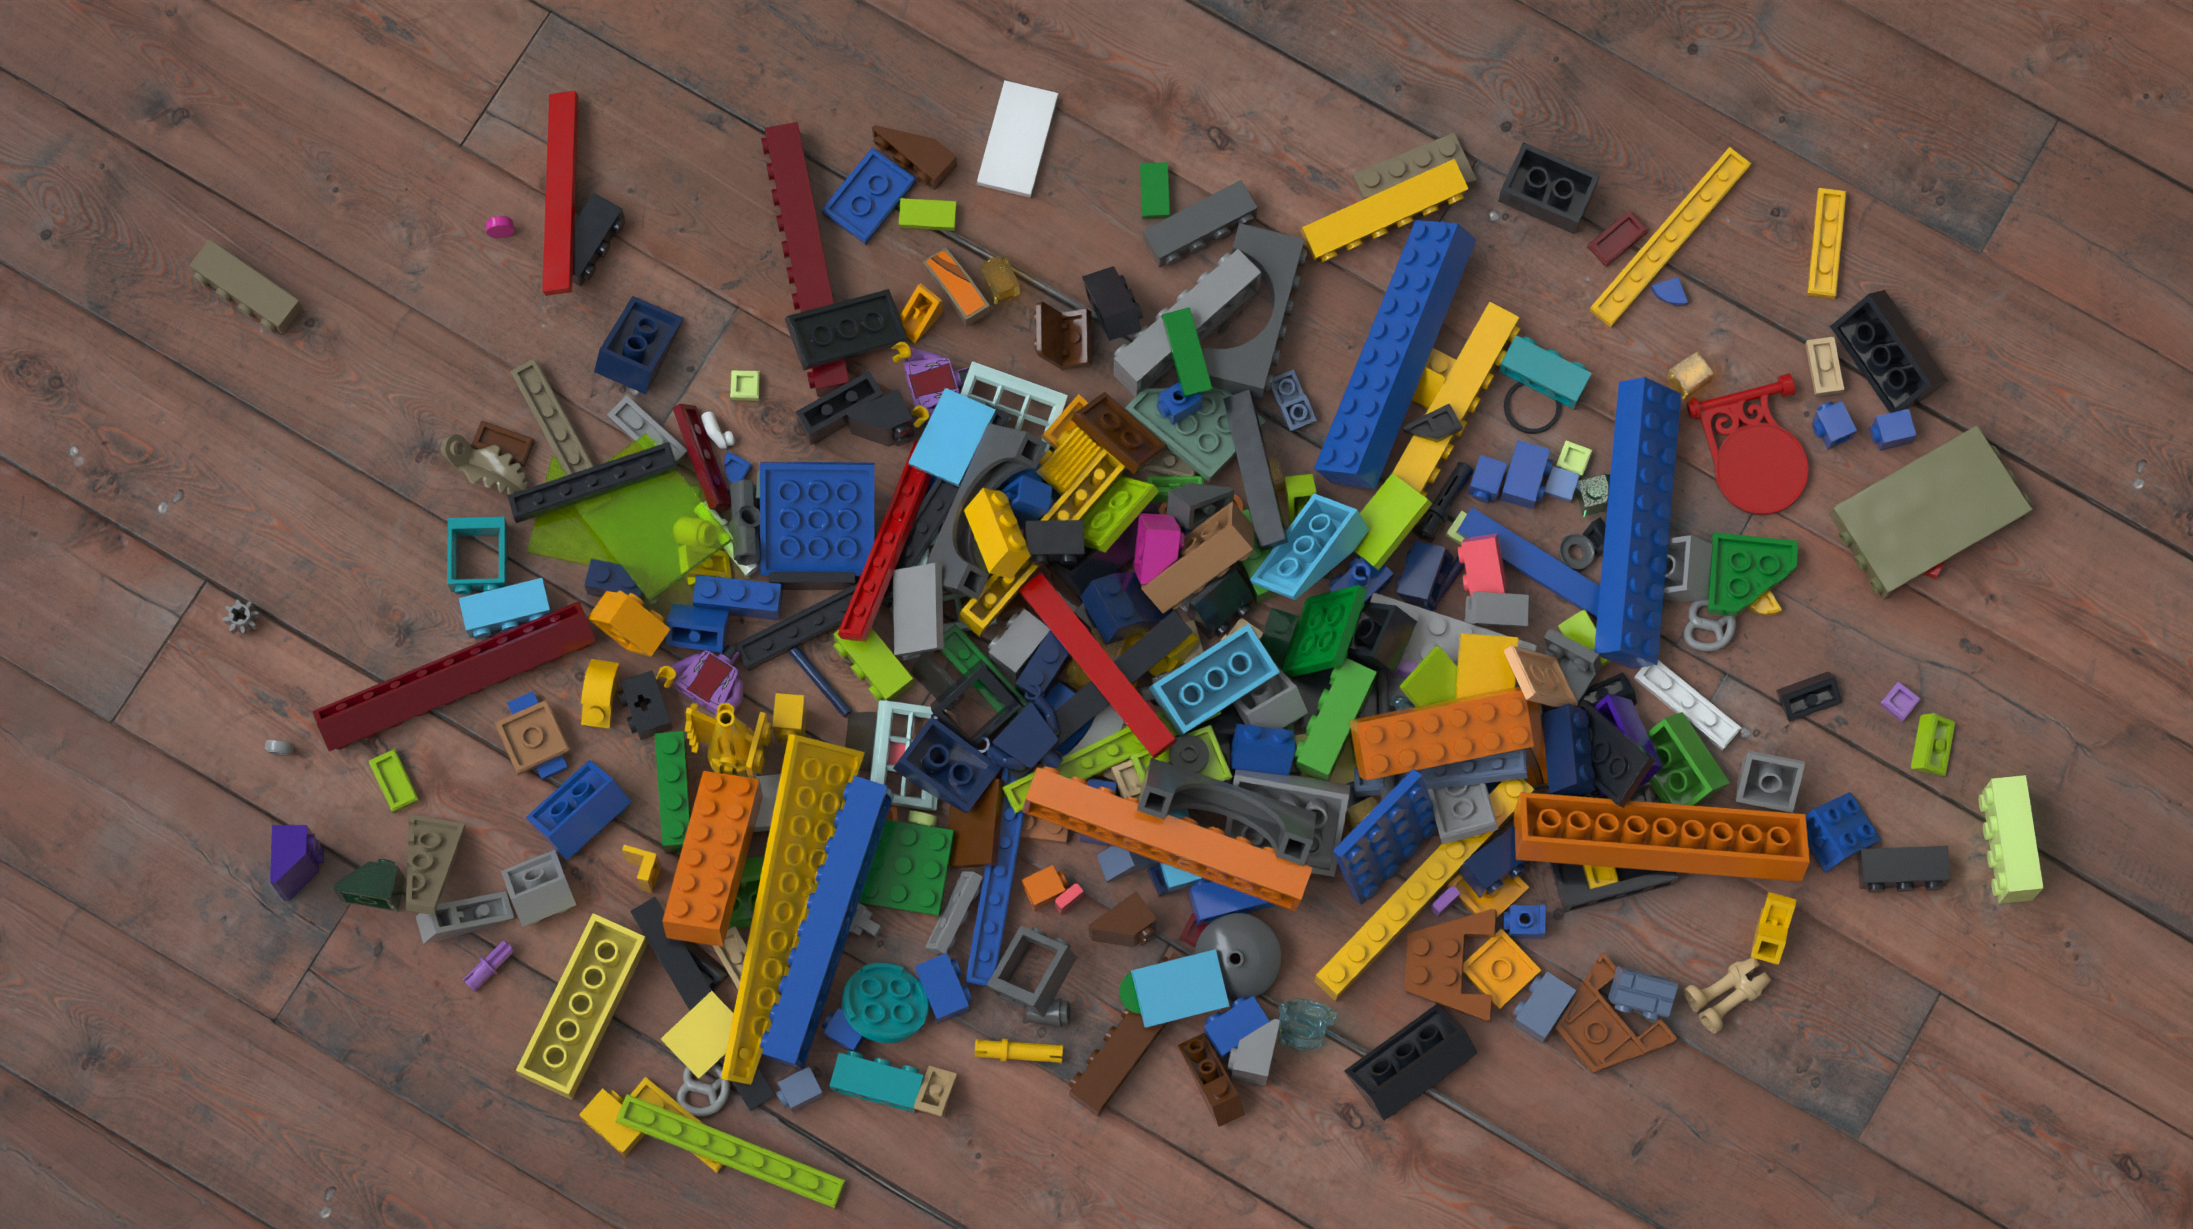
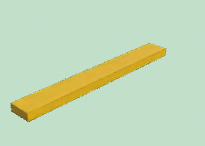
M1729 147L1590 307L1589 311L1612 328L1751 167V163Z

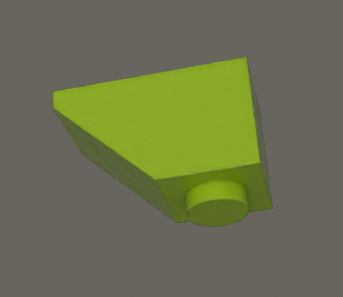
M1313 474L1284 477L1289 527L1312 495L1316 494Z

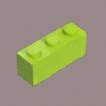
M871 628L866 642L841 639L838 631L833 634L835 641L834 649L841 658L848 657L853 664L850 667L859 680L865 678L871 686L868 690L877 702L879 700L895 701L914 686L912 676L873 628Z

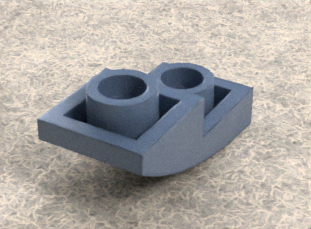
M1294 369L1274 377L1271 392L1289 430L1292 431L1317 421Z

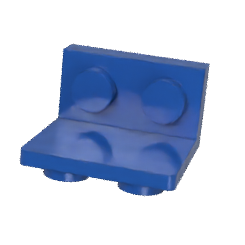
M1851 792L1814 808L1806 815L1808 847L1825 873L1833 870L1849 856L1881 840Z

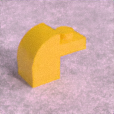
M591 659L582 690L581 725L610 728L613 698L618 688L619 663Z
M1768 892L1754 935L1751 950L1752 958L1779 965L1786 944L1788 928L1796 906V899Z

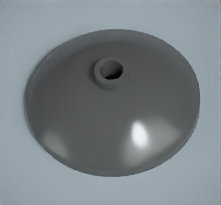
M1231 913L1215 919L1203 930L1196 944L1195 954L1216 949L1227 998L1230 1000H1237L1243 996L1248 999L1262 994L1274 983L1281 968L1282 950L1278 937L1266 922L1250 914ZM1233 953L1240 955V963L1232 962L1231 955Z

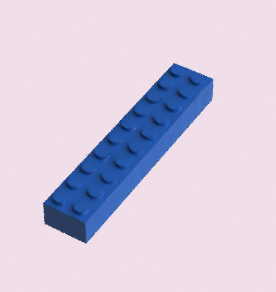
M1415 220L1314 467V470L1332 484L1376 489L1476 242V239L1458 223Z
M1646 377L1621 381L1618 386L1594 652L1598 653L1600 657L1631 669L1658 664L1681 407V393Z
M854 776L852 783L848 782L845 787L843 798L846 799L843 810L839 809L836 814L834 826L837 829L834 838L830 837L825 848V854H828L825 865L821 864L817 871L816 881L819 883L816 892H811L806 908L810 911L807 920H802L797 936L801 938L798 947L791 950L788 964L791 965L788 976L784 975L781 980L779 992L782 995L779 1004L775 1003L772 1007L769 1019L773 1022L770 1031H765L760 1044V1048L763 1049L762 1054L770 1060L801 1070L805 1067L894 798V794L888 786Z

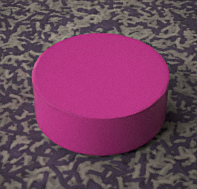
M506 216L492 217L486 222V233L493 238L511 236L514 233V221Z

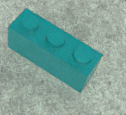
M1515 336L1499 368V373L1517 382H1521L1525 386L1553 400H1557L1573 410L1588 385L1592 374L1588 372L1584 365L1578 362L1570 363L1562 359L1563 357L1560 353L1551 349L1546 351L1538 347L1534 340Z
M854 1051L838 1054L829 1086L832 1092L911 1113L916 1112L914 1103L924 1080V1075L919 1074V1069L905 1065L902 1069L891 1066L892 1063L890 1061L875 1058L874 1062L863 1059L864 1055Z

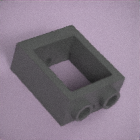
M1020 926L990 978L987 987L996 997L1044 1017L1077 957L1071 951V945L1067 941L1058 937L1052 940L1047 937L1048 935L1038 928L1032 927L1029 930ZM1031 943L1056 953L1034 993L1009 983Z

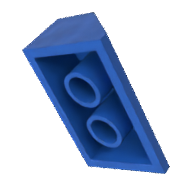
M589 760L525 818L558 853L568 860L571 856L580 852L582 847L593 836L601 833L613 818L622 814L631 801L608 774Z

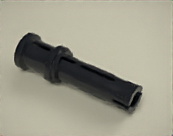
M1463 462L1457 463L1456 468L1433 504L1422 516L1419 523L1412 528V532L1420 539L1430 543L1435 540L1434 534L1441 523H1445L1448 519L1447 511L1469 477L1473 474V469Z

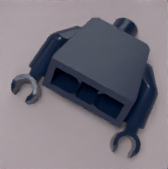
M1038 685L1035 686L1038 691L1036 696L1029 697L1025 693L1029 704L997 738L991 741L987 737H983L982 739L987 742L986 748L984 750L975 748L1001 767L1021 771L1027 767L1031 769L1040 761L1045 767L1055 769L1063 761L1051 749L1059 740L1057 735L1060 732L1057 714Z

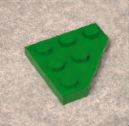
M1713 532L1707 614L1736 617L1794 573L1797 568L1798 541Z

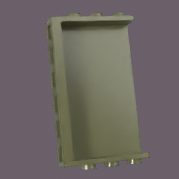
M1977 425L1833 507L1829 516L1840 531L1838 535L1845 547L1851 548L1855 554L1854 561L1861 571H1866L1870 578L1869 584L1872 590L1877 595L1880 594L1884 600L1889 598L1895 589L2017 519L2021 518L2024 520L2028 518L2031 513L2032 503L2026 493L2020 492L2015 484L2016 478L2010 469H2005L2000 461L1999 451L1994 445L1990 446Z

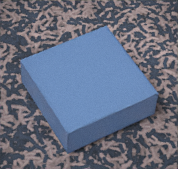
M1552 466L1544 495L1571 503L1580 474Z

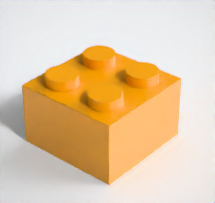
M606 591L587 617L588 620L628 652L649 657L653 655L670 631V628L663 623L665 619L653 610L649 612L642 606L644 602L632 593L627 595L622 591L617 593Z

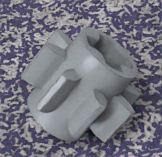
M237 599L236 605L225 607L229 617L223 618V621L227 625L232 624L229 629L231 634H235L238 630L245 637L247 636V631L251 628L257 630L254 619L260 618V615L257 611L251 612L254 607L252 602H248L245 606ZM238 615L241 617L246 615L247 617L245 620L239 619L237 621L236 619Z

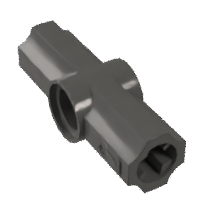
M743 479L733 482L730 486L732 519L728 523V530L733 536L734 560L739 565L747 566L749 564H756L760 560L758 531L760 511L757 509L756 485L750 480Z

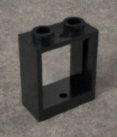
M980 659L930 704L931 712L933 713L931 716L972 747L976 748L983 741V737H988L1021 707V702L997 674ZM980 679L1005 707L974 735L969 737L944 709L974 682Z

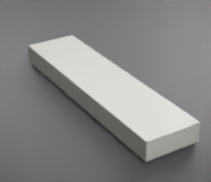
M1659 660L1657 665L1642 667L1635 675L1634 679L1676 714L1683 712L1692 727L1723 751L1741 730L1738 724Z

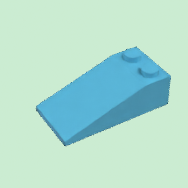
M1313 494L1287 529L1288 543L1274 547L1250 581L1252 584L1296 600L1350 555L1369 529L1357 509Z

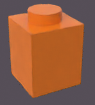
M1053 865L1022 879V887L1034 911L1055 902V899L1066 891L1065 887L1068 886L1061 870L1056 872Z

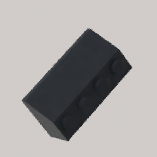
M1885 290L1866 295L1830 326L1889 413L1911 408L1929 397L1948 381Z
M1152 501L1141 512L1160 514ZM1139 515L1106 552L1088 548L1084 545V556L1081 561H1077L1076 564L1072 565V571L1062 567L1060 561H1049L1045 566L1074 594L1081 597L1092 580L1118 573L1122 566L1134 558Z
M1436 1004L1348 1067L1344 1072L1370 1108L1385 1121L1408 1103L1421 1096L1422 1093L1437 1082L1442 1081L1455 1069L1465 1064L1478 1052L1466 1030L1441 1006Z

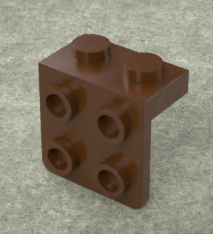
M1037 302L1036 311L1034 312V322L1036 325L1034 348L1038 356L1061 370L1092 365V312L1086 308L1061 313L1045 302Z

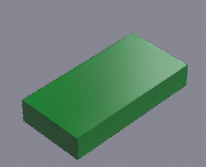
M1168 162L1140 163L1142 219L1170 217Z

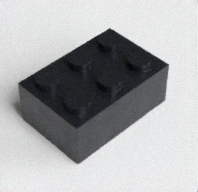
M1523 142L1502 186L1498 202L1572 234H1576L1597 188L1600 175Z

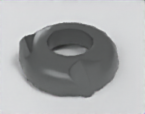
M1580 534L1565 536L1560 543L1558 551L1562 563L1574 570L1584 569L1589 566L1594 560L1595 555L1594 546L1591 541ZM1569 547H1579L1582 551V558L1580 560L1572 559L1568 554Z

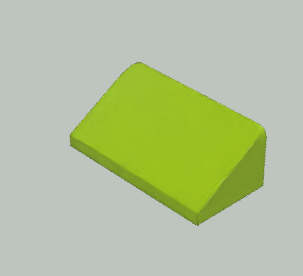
M1585 609L1558 625L1562 635L1594 651L1596 628ZM1600 657L1602 667L1611 662L1610 660Z
M1935 713L1920 716L1911 769L1933 775L1946 776L1955 721Z

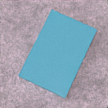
M945 388L908 462L909 465L960 487L987 424H992L997 414L996 409Z
M1216 949L1131 970L1144 1027L1229 1006Z

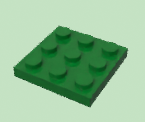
M1356 585L1306 598L1282 668V672L1287 677H1295L1343 665L1348 656L1347 650L1351 638L1356 632V624L1360 612L1365 605L1364 600L1367 589L1361 585Z
M886 820L859 903L940 917L955 831Z

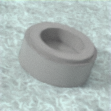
M266 740L264 751L275 755L291 756L293 755L295 744Z

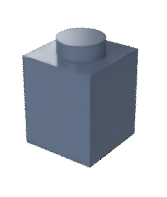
M810 1067L778 1082L780 1091L776 1092L783 1108L789 1106L792 1113L824 1097Z

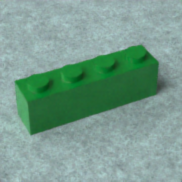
M683 731L656 733L655 747L662 847L665 853H676L682 851L691 818L686 738Z

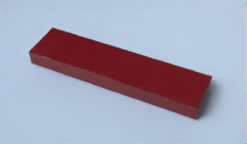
M687 404L674 406L672 408L709 509L717 511L731 509V499L697 407Z

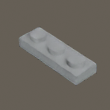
M627 395L607 414L608 419L642 450L670 442L676 464L688 454L687 449Z
M962 871L925 949L934 954H945L952 948L956 940L954 935L958 927L965 922L968 916L967 909L971 901L980 892V883L983 879L981 875L972 871Z

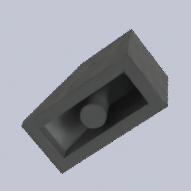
M1195 483L1170 490L1168 493L1167 515H1173L1176 522L1189 531L1231 503L1234 498V490L1230 487Z

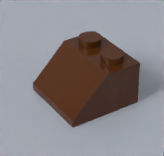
M1136 891L1089 924V937L1092 941L1128 947H1134L1139 943L1143 946L1155 937L1154 932L1157 928V918Z

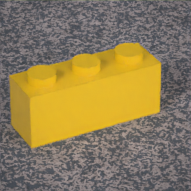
M982 488L964 509V512L988 572L1012 578L1029 559L1030 553L1006 494L1001 491Z

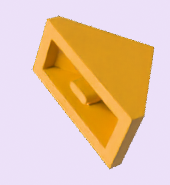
M918 284L900 315L906 335L912 342L917 343L943 314L942 300L924 285Z

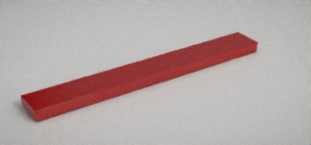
M576 91L549 94L542 292L545 296L571 293L573 287L579 95Z
M915 441L838 631L841 639L866 642L932 475L914 468L908 463L919 441Z
M1042 573L1019 589L1023 597L1154 759L1177 742L1175 737Z

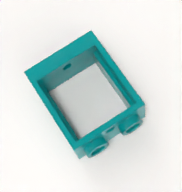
M505 517L448 518L447 584L451 592L455 591V594L469 595L472 594V591L486 592L508 586V524ZM499 536V578L458 579V537Z

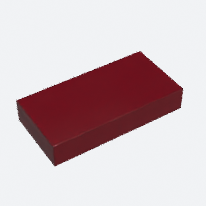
M1629 210L1591 241L1587 248L1607 267L1646 235L1648 229Z

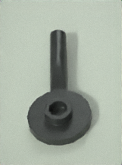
M1194 735L1175 737L1177 742L1169 749L1171 765L1195 773L1201 772L1209 761V750L1205 742Z

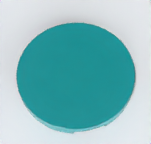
M883 962L868 964L861 967L846 982L841 999L844 1016L851 1027L865 1038L880 1043L902 1042L918 1033L924 1025L929 1011V1000L922 983L904 971V967Z

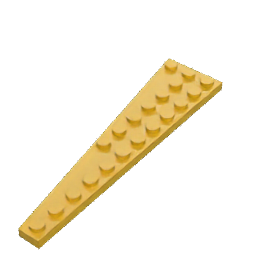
M788 735L721 1079L752 1084L763 1049L760 1048L761 1040L765 1031H770L772 1025L769 1019L773 1005L775 1003L779 1004L781 998L779 986L783 976H788L789 974L788 959L791 950L798 947L801 938L797 936L801 921L807 920L810 911L806 908L811 892H816L819 883L816 881L817 871L821 864L825 865L828 854H825L826 844L830 837L834 838L837 829L834 826L835 817L839 809L843 810L846 802L843 798L845 787L848 782L852 783L854 776H857L865 752L798 735Z

